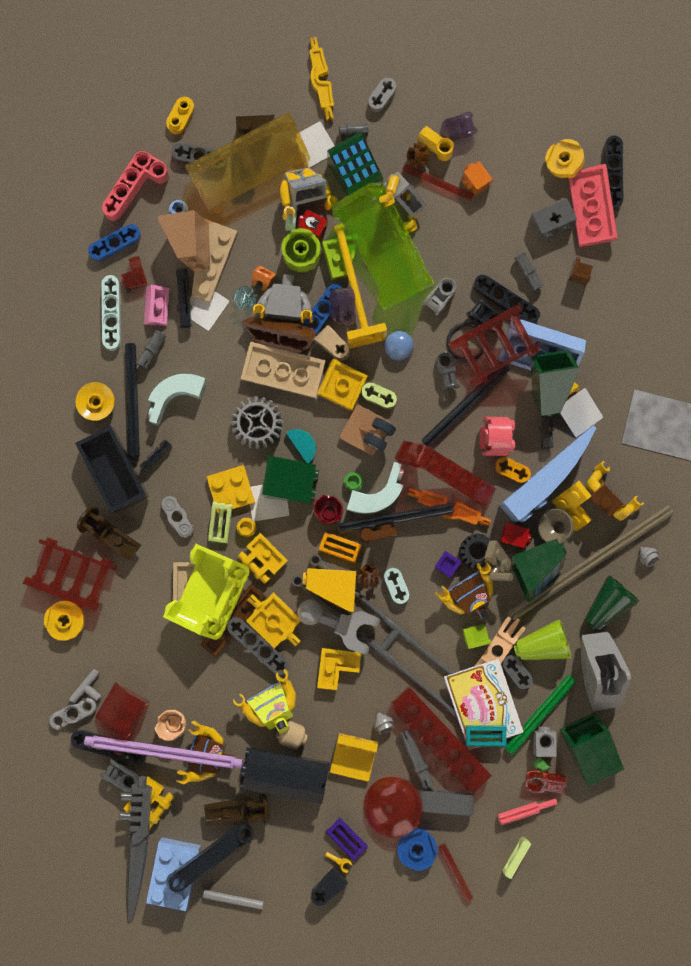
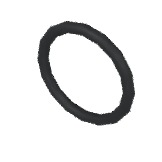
M463 322L455 325L450 330L447 336V347L454 358L461 361H472L483 354L486 348V337L479 326ZM460 327H472L482 337V347L472 357H461L452 349L451 337L453 332Z

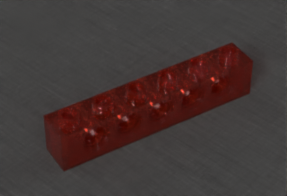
M409 686L391 701L394 705L392 710L399 717L403 715L407 719L405 724L412 731L416 729L421 734L418 738L426 746L430 744L435 749L432 753L440 761L444 759L449 764L446 768L454 776L458 774L462 778L460 783L467 791L471 788L476 792L492 776ZM410 705H415L418 708L417 713L413 716L407 714V708ZM423 720L431 721L430 729H421V722ZM439 734L445 737V741L441 745H437L434 742L435 737ZM455 749L459 753L458 757L453 760L449 759V751ZM466 764L472 766V771L469 774L462 773V767Z

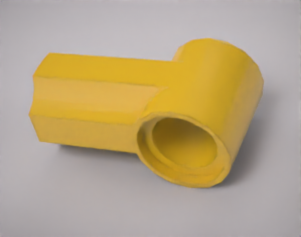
M427 126L422 129L417 142L427 146V149L435 153L439 160H450L453 156V142L448 138H443ZM442 147H447L449 151L442 152L440 149Z

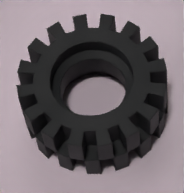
M480 533L472 534L465 538L459 549L462 562L472 569H478V563L483 568L486 565V559L484 558L489 541L492 539ZM474 544H480L485 549V554L481 559H475L470 554V549Z

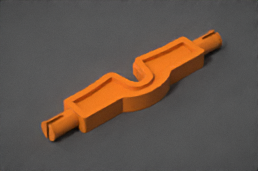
M409 488L408 491L410 492L407 493V495L418 499V503L428 507L447 504L448 500L445 496L426 490L420 492ZM456 502L453 506V513L440 515L446 519H460L473 525L479 523L489 527V523H491V519L480 516L481 512L471 509L460 502Z

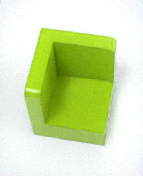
M485 624L462 629L467 649L491 643Z

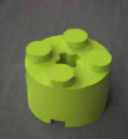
M295 229L285 236L282 241L283 260L289 269L301 273L315 269L321 257V249L318 238L310 230ZM300 248L304 249L303 253H299Z

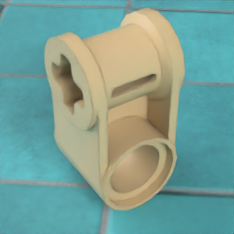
M327 325L314 339L321 348L336 360L342 362L348 359L350 351L347 343L330 326ZM344 348V354L338 353L337 349L342 350Z

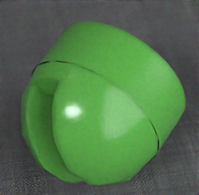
M538 757L534 762V768L537 769L539 767L537 771L539 773H545L552 768L545 757Z

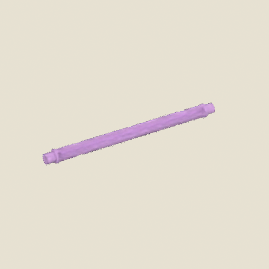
M86 736L84 740V745L92 746V748L231 769H242L243 759H237L234 756L98 736Z

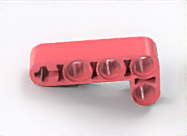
M144 151L137 152L103 202L102 210L110 221H118L123 216L147 177L158 184L168 181L169 172L162 161ZM142 160L148 161L144 166L139 165ZM164 170L162 175H155L156 171ZM131 176H137L135 181H129ZM120 192H127L125 197H118Z

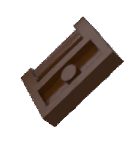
M391 524L379 526V530L376 531L366 528L362 530L360 538L363 542L392 538L397 536L396 527H391Z

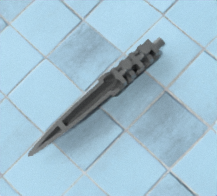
M139 776L138 784L131 785V793H121V801H131L130 811L120 812L119 821H129L130 830L128 923L133 920L148 848L152 787L146 785V776Z

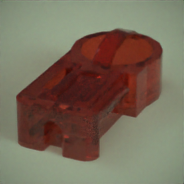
M530 771L525 776V786L527 790L533 793L548 791L561 793V796H563L565 788H567V777L558 774ZM532 779L541 780L538 784L529 783Z

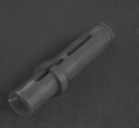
M411 729L400 732L399 735L414 767L412 770L417 774L422 789L433 786L434 782L427 770L428 765L424 763Z

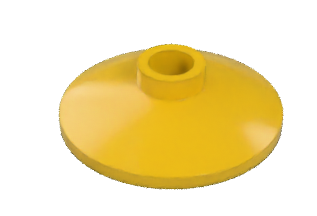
M91 382L84 385L78 391L75 403L78 412L84 418L91 421H99L110 415L114 408L115 398L108 386L100 382ZM99 399V405L94 406V400Z

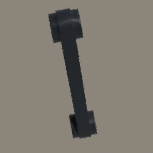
M246 824L236 825L229 832L170 873L166 879L167 887L173 892L183 891L247 842L251 841L253 838L252 828ZM243 829H246L245 836L241 838V831ZM180 878L179 884L173 887L174 880Z

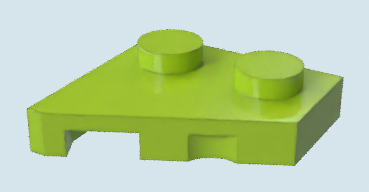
M358 234L345 236L352 263L355 256ZM338 238L323 241L321 245L331 280L348 277Z

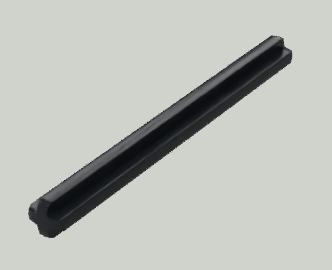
M126 343L129 457L137 458L140 456L136 345L135 343Z
M502 362L422 438V443L428 448L431 447L510 371L509 366Z
M452 503L339 523L338 528L341 534L366 528L451 514L454 512V507Z

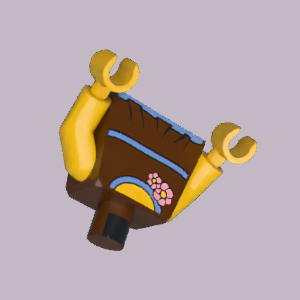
M604 461L594 467L595 471L586 482L587 491L591 494L590 498L609 518L615 517L617 520H624L643 506L644 502L638 503L636 501L638 496H635L626 505L603 481L602 475L610 471V467L605 468L603 466Z
M485 560L486 565L483 568L478 563L477 568L479 571L474 572L451 588L446 589L444 586H441L443 588L442 594L435 592V595L442 600L449 610L460 615H469L475 612L480 621L490 615L484 606L491 601L490 597L493 594V581L489 578L491 566L487 560Z
M196 721L191 722L193 725H196L194 730L188 729L194 735L191 746L192 751L235 757V755L224 753L226 743H224L223 738L214 728L200 725ZM187 762L185 771L188 772L179 770L177 774L183 775V779L176 780V782L186 784L188 782L203 781L214 777L215 774L219 773L221 767Z

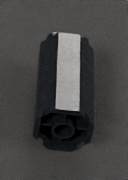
M252 747L246 748L239 788L312 803H323L330 762Z

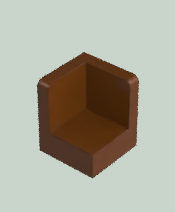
M577 257L573 262L568 280L586 286L591 279L590 274L593 266L580 262L581 258Z

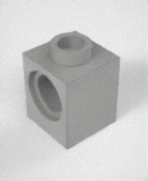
M538 727V730L533 731V754L536 757H556V732L550 730V727ZM543 736H548L549 738L547 746L540 745V739Z

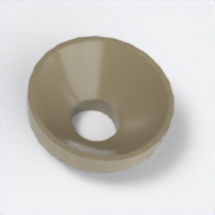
M551 509L541 516L538 531L545 542L557 538L559 544L568 541L572 536L574 522L566 511ZM559 522H562L565 526L562 533H557L555 530V526Z

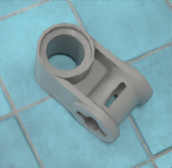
M451 278L442 279L426 297L422 305H427L438 316L455 293L456 283ZM446 284L450 285L452 287V291L448 293L444 292L442 290V286Z

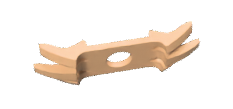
M507 617L475 666L499 659L500 664L503 662L512 646L526 629L522 626L511 638L513 631L520 621L518 618L504 633L503 631L511 618ZM495 645H500L503 648V653L499 657H495L492 654V648Z

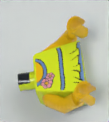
M284 669L285 678H281L277 671L276 678L279 682L248 699V704L245 703L244 695L240 693L239 695L243 698L241 703H236L233 698L234 704L241 707V711L250 722L260 727L266 726L269 730L276 727L280 734L289 730L290 727L287 720L293 717L292 710L295 708L296 693L291 681L287 679L289 673L286 669Z

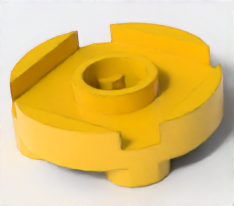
M571 139L561 140V143L556 145L554 143L548 149L545 158L549 172L560 178L575 177L585 162L584 152L580 144ZM568 155L569 160L562 162L561 157L565 158Z
M59 601L46 611L44 616L45 628L57 640L65 641L75 638L82 632L85 625L83 609L74 602ZM64 615H67V619L70 622L62 626L63 623L60 622V618H64Z

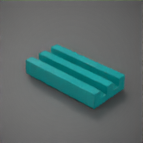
M466 725V746H507L506 725ZM470 731H502V733H470ZM470 738H502V741H470Z

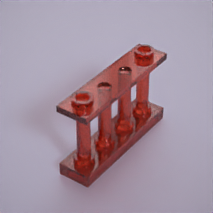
M520 304L515 305L448 343L452 350L458 348L459 351H462L473 371L475 378L469 381L470 384L476 382L479 385L488 380L486 376L526 354L530 357L539 352L538 347L542 346L541 342L533 345L519 319L521 317L519 313L523 311ZM507 319L513 323L527 348L517 355L502 329V322ZM490 329L493 332L495 331L510 358L500 364L485 339L486 334L484 332ZM473 338L479 342L492 366L491 369L484 373L480 370L468 348V341Z
M48 537L46 540L40 539L39 543L46 545L35 575L33 574L32 577L25 576L23 584L92 610L101 611L103 603L98 602V595L108 569H117V566L112 565L113 561L103 557L100 561L57 545V540ZM54 548L64 552L54 581H51L49 584L43 582V574ZM73 555L83 560L73 586L68 591L62 589L61 582ZM92 562L101 567L91 594L84 597L80 595L81 591L79 590L88 566Z

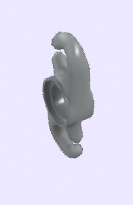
M86 698V702L91 704L89 711L84 710L85 702L80 701L78 704L67 706L53 713L49 719L51 727L56 730L60 729V726L54 722L56 717L62 718L61 726L65 727L68 724L76 723L93 715L96 710L95 701L91 698ZM71 708L78 711V717L75 720L68 717V711Z

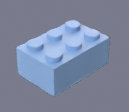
M161 838L158 843L146 903L182 911L187 910L193 883L181 892H173L167 887L166 879L170 873L200 853L201 845ZM180 878L174 880L173 887L179 884Z

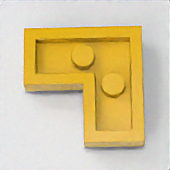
M580 481L552 500L557 509L566 511L571 516L575 531H578L592 520L580 506V504L591 497V494Z
M322 648L317 688L337 690L339 670L359 673L361 653Z

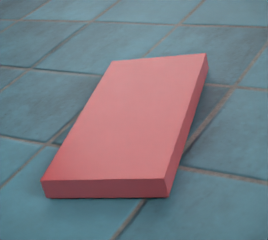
M606 164L581 169L575 177L569 178L573 211L577 218L575 224L579 247L618 240Z

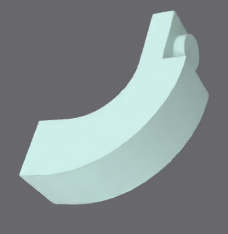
M177 374L163 380L155 387L148 399L150 403L155 404L149 410V421L159 426L168 402L176 396L188 395L201 399L207 380L193 374Z
M393 463L388 483L380 492L376 494H363L352 490L347 511L358 514H373L389 507L397 499L403 488V485L396 483L397 480L401 481L404 470L400 469L402 464Z

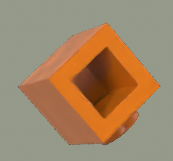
M480 161L476 164L471 163L464 168L462 182L475 196L491 186L493 179Z

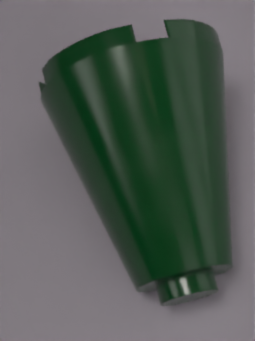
M609 575L585 616L587 619L586 624L593 630H601L637 605L639 599L624 588L619 581Z

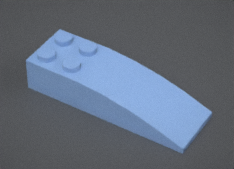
M595 426L586 430L499 505L514 523L526 521L533 515L531 510H537L548 502L545 498L566 478L587 448L596 430Z

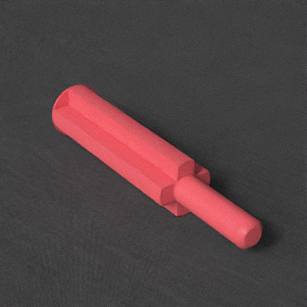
M552 799L540 804L534 802L498 814V820L502 826L538 814L541 809L557 805V800Z

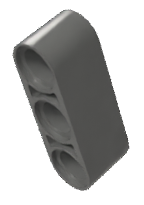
M417 789L416 810L472 816L475 794Z

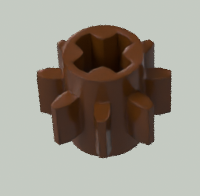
M414 143V147H409L406 154L409 165H414L415 168H422L423 164H428L430 152L427 146H422V143Z
M365 565L362 567V570L358 569L357 583H361L363 588L373 589L376 584L380 585L381 571H377L374 565Z

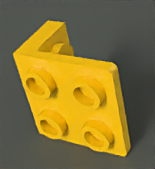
M339 733L330 772L369 781L378 742Z

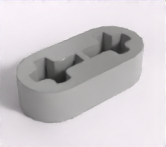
M392 78L382 79L370 95L368 106L371 111L381 112L395 94L396 83ZM384 85H391V90L387 89V91L383 93ZM379 97H381L380 105L377 104L376 106H374V101H377Z

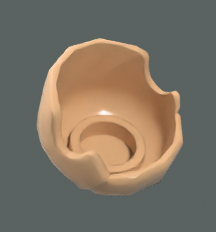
M166 710L158 717L155 732L164 741L176 740L186 730V719L177 710Z

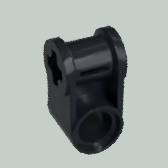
M479 298L476 300L472 310L466 313L470 320L479 324L490 333L499 332L504 322V318L499 312ZM496 319L499 321V325L492 326L489 321Z
M335 867L312 889L311 899L317 906L327 904L348 884V881ZM317 891H318L319 893L324 892V898H323V899H322L321 897H319L318 899L316 898V897H317V893H316Z

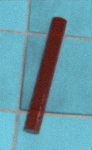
M446 844L439 845L438 848L465 900L470 901L473 899V896Z

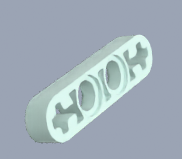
M108 275L102 280V342L105 348L110 351H115L121 346V286L118 279L113 275ZM111 280L116 284L112 286L114 294H110V288L106 286V284H110ZM109 299L116 300L114 308L106 307V302ZM109 318L117 320L114 327L107 326L106 322ZM109 332H113V338L117 340L113 343V346L107 343L111 339Z

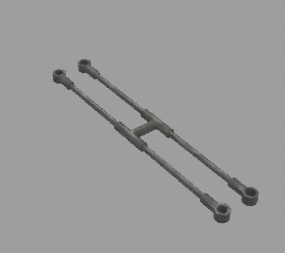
M313 554L310 557L312 565L320 569L333 570L321 560L318 554ZM314 556L319 557V562L316 564L312 562ZM295 575L292 578L294 586L300 587L309 596H313L335 616H341L323 598L306 589V585H303L302 576ZM300 577L302 580L301 584L296 585L294 579ZM355 590V597L383 619V622L392 629L381 645L370 636H366L359 629H357L356 634L365 640V643L387 662L397 667L441 704L459 723L455 708L443 701L398 663L397 659L386 650L399 635L409 644L411 643L448 675L454 673L416 642L414 637L393 619L388 617V615L385 616Z

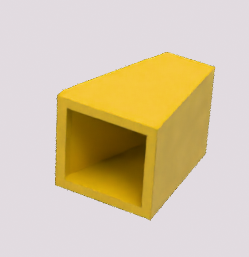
M307 568V573L303 572V585H306V589L349 612H354L356 571Z

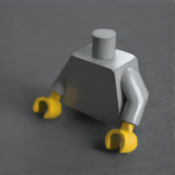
M283 275L282 284H273L272 288L267 289L258 303L253 306L252 315L260 313V318L264 317L265 311L266 317L299 321L303 323L304 319H310V323L313 322L311 304L304 292H301L299 286H293L294 276Z

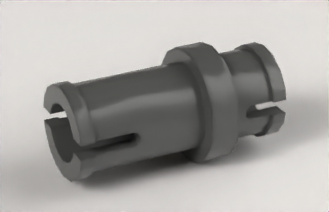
M367 123L339 126L340 139H348L359 132L363 136H369Z

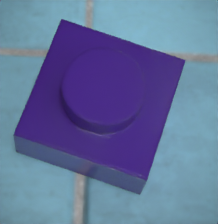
M444 551L434 567L451 578L462 561Z

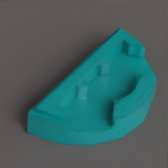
M292 429L286 432L305 462L310 463L316 453V444L313 437L301 429Z

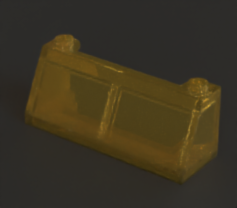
M287 112L185 167L208 213L213 212V214H217L224 209L223 206L234 198L292 168H305L309 165L308 162L311 157L290 112Z

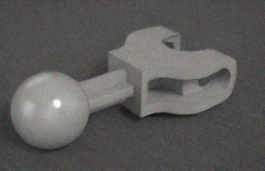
M315 600L302 602L297 611L298 618L302 623L314 625L320 622L335 628L334 633L342 637L343 643L348 649L362 654H368L369 647L357 639V629L363 624L377 626L381 621L378 617L363 611H358L348 616L341 614L340 617L324 612L321 605Z

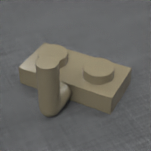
M489 541L484 558L492 567L489 575L490 580L512 581L513 574L508 573L512 567L511 560L497 541Z

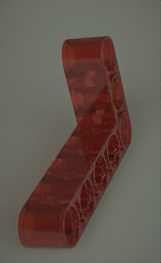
M403 440L394 457L403 464L425 470L484 506H488L496 490L494 486L423 444Z

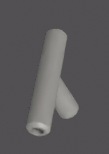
M93 669L71 695L69 698L70 702L75 704L84 692L95 701L101 698V694L90 686L99 675V671Z

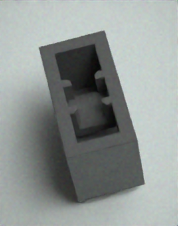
M568 198L534 212L530 217L532 226L539 239L544 237L549 239L560 230L563 232L573 227L577 220Z

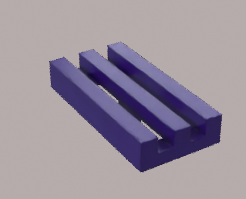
M341 817L326 830V833L353 861L368 847ZM339 824L362 846L361 848L338 827ZM334 829L356 851L355 854L332 832Z

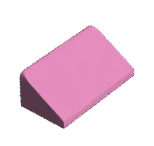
M156 285L146 287L144 325L167 326L169 288Z

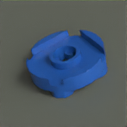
M419 828L410 829L399 838L397 853L403 865L412 870L421 871L433 864L438 848L434 837L428 831ZM415 844L423 847L419 855L416 852L412 853Z

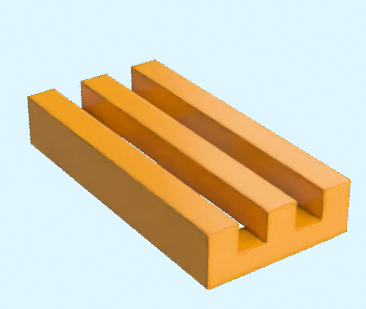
M325 532L319 551L355 563L361 544ZM329 537L357 547L356 551L326 541V539ZM324 545H328L336 549L351 553L354 556L353 558L323 547Z

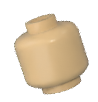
M287 721L290 727L289 730L282 734L277 731L276 738H278L280 745L297 750L306 743L307 735L305 734V728L303 725L293 721Z

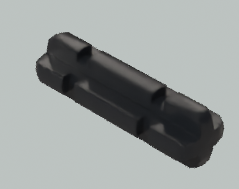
M163 440L159 444L160 447H156L147 457L148 460H144L140 465L144 472L149 473L153 468L152 466L156 465L163 458L165 452L172 448V445L167 440Z

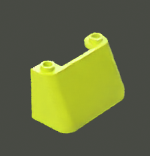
M195 544L190 552V561L195 565L180 601L173 600L168 603L163 617L199 635L217 640L222 636L247 581L249 567Z

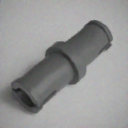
M523 252L516 256L514 259L522 271L521 275L526 278L532 291H536L544 286L535 272L537 269L531 265L526 253Z
M155 330L148 344L144 345V351L136 364L147 370L154 355L157 356V350L166 336Z

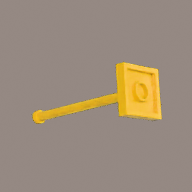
M338 224L333 228L334 232H337L361 329L347 332L348 347L351 349L384 341L387 336L385 323L368 327L344 233L345 225Z

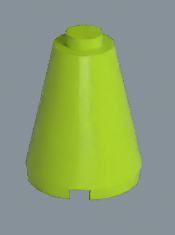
M556 620L517 640V645L514 646L516 656L521 657L522 660L571 658L569 644L567 643L566 633L561 620Z

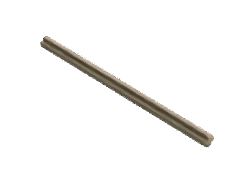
M670 506L664 507L547 585L531 602L525 600L508 612L510 617L516 620L672 516L674 511Z

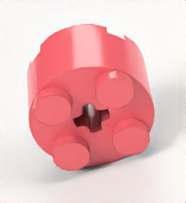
M483 417L482 422H485L484 427H480V448L484 449L485 452H482V455L508 456L510 451L515 450V441L512 440V432L515 430L514 420H510L509 417Z

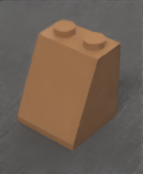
M195 210L158 216V221L177 258L193 271H203L204 268H210L209 223Z

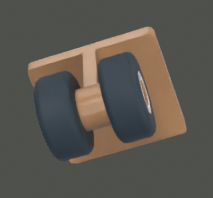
M357 405L344 427L340 439L373 456L376 450L380 452L385 450L387 443L384 441L386 435L393 436L396 428L390 421Z

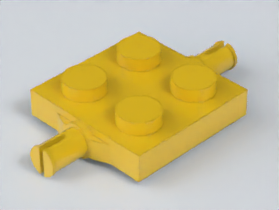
M274 592L262 602L253 594L247 599L255 609L246 622L273 648L285 639H288L294 646L299 644L301 640L293 634L294 628L300 622L298 615Z

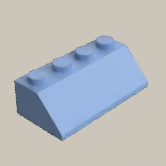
M512 317L498 360L531 370L530 356L569 350L579 367L585 352L586 340Z

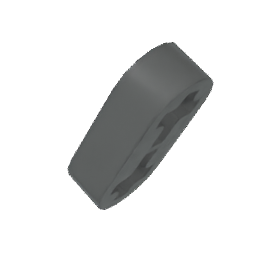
M507 655L502 662L504 671L517 687L521 689L529 688L533 682L531 674L516 656ZM508 659H510L511 661H516L514 663V666L517 669L516 671H514L511 667H506L508 665ZM519 672L522 676L528 677L526 685L523 683L519 684L520 678L517 675Z

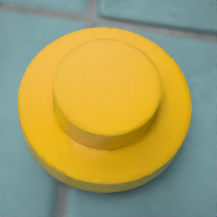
M242 518L237 523V531L243 537H250L256 532V523L251 518Z

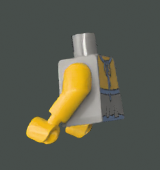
M310 168L288 169L280 186L282 206H285L282 218L286 221L287 213H289L293 220L295 209L290 204L295 206L326 198L327 200L324 203L325 209L330 210L332 205L335 208L338 204V199L335 196H331L330 193L332 191L326 178Z
M396 172L388 176L387 181L384 183L387 194L381 196L379 201L380 203H385L384 207H388L394 204L395 197L408 212L410 220L403 222V227L409 233L417 229L415 219H417L418 212L427 204L403 176Z

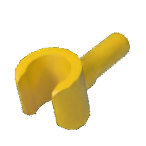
M329 852L325 854V857L339 864L343 872H349L348 869L343 867L345 863L352 865L348 858L340 859Z

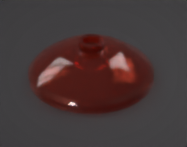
M389 776L379 779L370 786L364 799V813L369 825L377 833L388 838H400L411 833L420 822L423 810L422 800L417 789L409 781L401 777ZM387 805L391 806V813L387 811Z

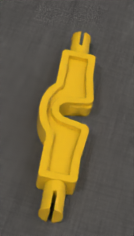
M312 37L309 39L311 44L309 54L312 64L311 84L318 93L320 107L322 111H325L326 121L334 120L332 112L334 101L331 82L319 80L320 77L328 75V67L323 49L319 48L317 37H314V41Z

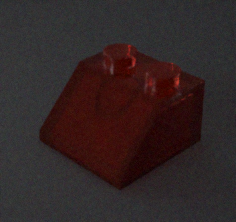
M115 682L95 717L108 729L127 739L132 734L150 701Z

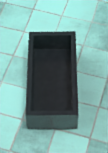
M109 425L75 443L111 514L115 515L149 497L114 427Z

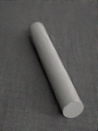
M204 890L203 894L205 899L262 909L264 902Z

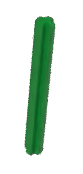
M567 675L522 726L523 733L515 735L508 742L505 749L513 755L576 683L570 675Z

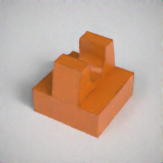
M259 266L253 271L251 285L255 286L258 281H261L263 283L261 290L266 291L275 280L277 274Z

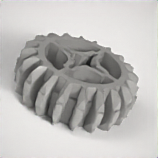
M255 396L253 403L250 398H247L248 404L245 405L241 401L240 405L243 408L235 407V411L239 414H232L231 416L237 419V421L231 422V426H237L232 429V432H239L235 437L237 440L243 437L242 445L249 441V448L253 447V443H256V449H260V443H263L264 448H267L266 441L269 440L271 444H274L271 437L274 436L278 439L279 435L275 432H282L283 430L277 426L283 424V420L277 419L282 416V413H275L279 409L277 405L271 408L273 401L270 400L265 404V397L259 402L258 397ZM262 408V411L260 410L256 415L247 413L251 409ZM268 412L273 417L272 428H269L264 423ZM243 417L250 423L246 434L241 427ZM260 419L262 426L254 427L252 420ZM257 431L268 433L260 438L251 437Z

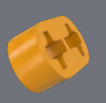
M506 457L498 459L494 466L495 471L499 475L520 484L528 481L531 476V471L527 466ZM504 461L507 462L506 466L511 468L512 470L510 471L508 469H505L504 471H501V466H499V463L502 464ZM523 469L524 474L527 476L526 478L519 479V475L514 473V470L520 472Z

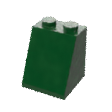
M268 455L262 491L263 497L310 505L311 500L315 501L316 489H313L314 481L318 482L319 476L316 464Z

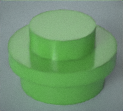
M357 472L348 473L344 478V485L349 491H358L363 486V478Z

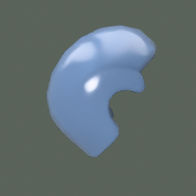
M403 331L391 333L385 340V352L391 359L397 361L408 358L414 349L412 337Z

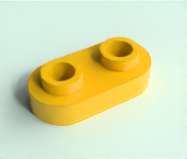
M181 97L174 104L166 121L168 130L171 133L181 134L186 129L195 111L194 103L190 98ZM182 104L188 105L186 108L181 107ZM178 120L179 123L174 125L173 121Z

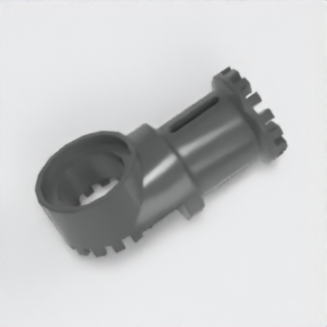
M449 352L440 353L437 356L436 365L439 375H442L444 385L442 390L447 391L459 388L460 386L457 384L455 376L456 367L453 356ZM442 356H447L450 359L448 366L440 364L439 359Z

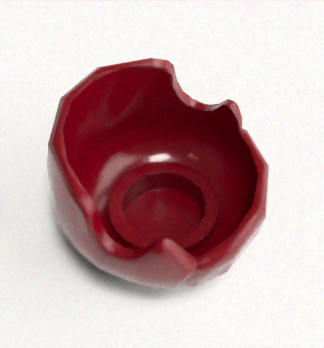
M325 494L318 497L313 506L314 516L325 525L336 524L342 518L344 511L342 503L335 496H326Z

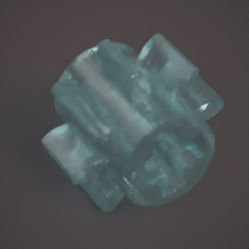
M241 286L233 293L232 301L236 302L237 308L249 310L250 307L256 304L257 295L253 294L254 290L252 288Z

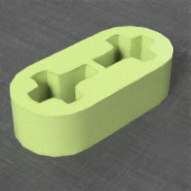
M367 383L362 388V397L366 401L384 409H391L395 406L397 397L394 392L374 383ZM370 387L374 388L373 392L378 394V397L375 395L368 397L365 390H369ZM390 395L393 403L389 402L386 405L385 400L380 398V396L387 397Z

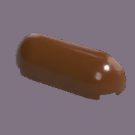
M260 316L250 317L242 321L243 330L246 329L247 333L253 338L251 339L252 341L270 347L300 353L308 349L315 339L316 333L311 327L266 316L260 318Z

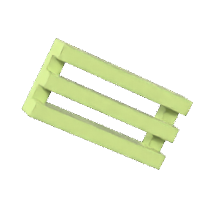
M212 503L208 541L228 543L233 504ZM219 508L217 537H213L216 509ZM224 509H226L227 517L224 538H221Z
M521 837L502 870L504 875L512 879L531 846L530 841L524 837Z

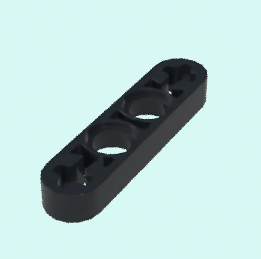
M615 135L608 137L604 144V164L607 166L608 179L616 178L619 182L617 187L610 185L611 198L613 197V192H616L615 200H618L613 205V211L619 209L623 203V142L620 137ZM611 142H614L615 145H618V146H616V148H615V150H614V154H611V153H612V146L610 145ZM609 160H616L619 164L618 167L611 168L608 163Z
M479 275L475 278L473 287L477 293L518 319L533 324L538 321L540 312L537 307L487 275ZM485 280V285L490 288L491 285L494 286L491 289L490 294L487 293L489 289L485 286H483L482 288L479 287V282ZM495 290H501L504 294V297L502 299H496L493 296V292ZM510 301H518L520 308L517 310L511 309L509 306ZM523 306H526L522 315L519 314V312L523 309ZM533 311L535 318L528 319L527 313Z
M87 730L75 731L71 736L72 745L78 749L133 764H140L147 758L146 755H143V757L137 760L133 754L125 757L127 752L117 755L113 750H98L92 748V746L87 747V745H84V741L78 744L79 741L76 739V736L83 734L84 739L86 736L117 738Z

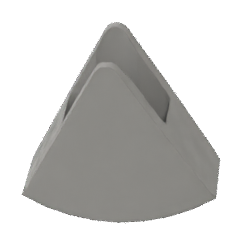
M608 632L582 635V674L593 711L620 707L630 685L631 674L619 649Z

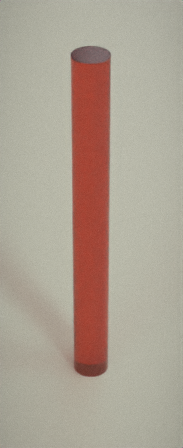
M404 164L402 171L462 198L472 201L474 197L473 193L410 165Z

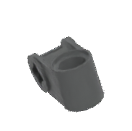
M114 758L110 759V765L105 773L101 774L105 781L115 785L124 792L132 791L131 787L126 784L127 777H131L134 780V784L139 782V775Z

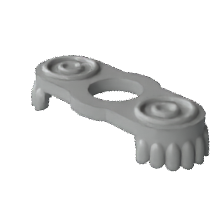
M174 496L165 497L161 505L167 514L169 523L175 527L179 536L189 538L194 533V526L188 520L186 511L180 507L177 498ZM180 511L183 518L180 522L172 520L173 512Z

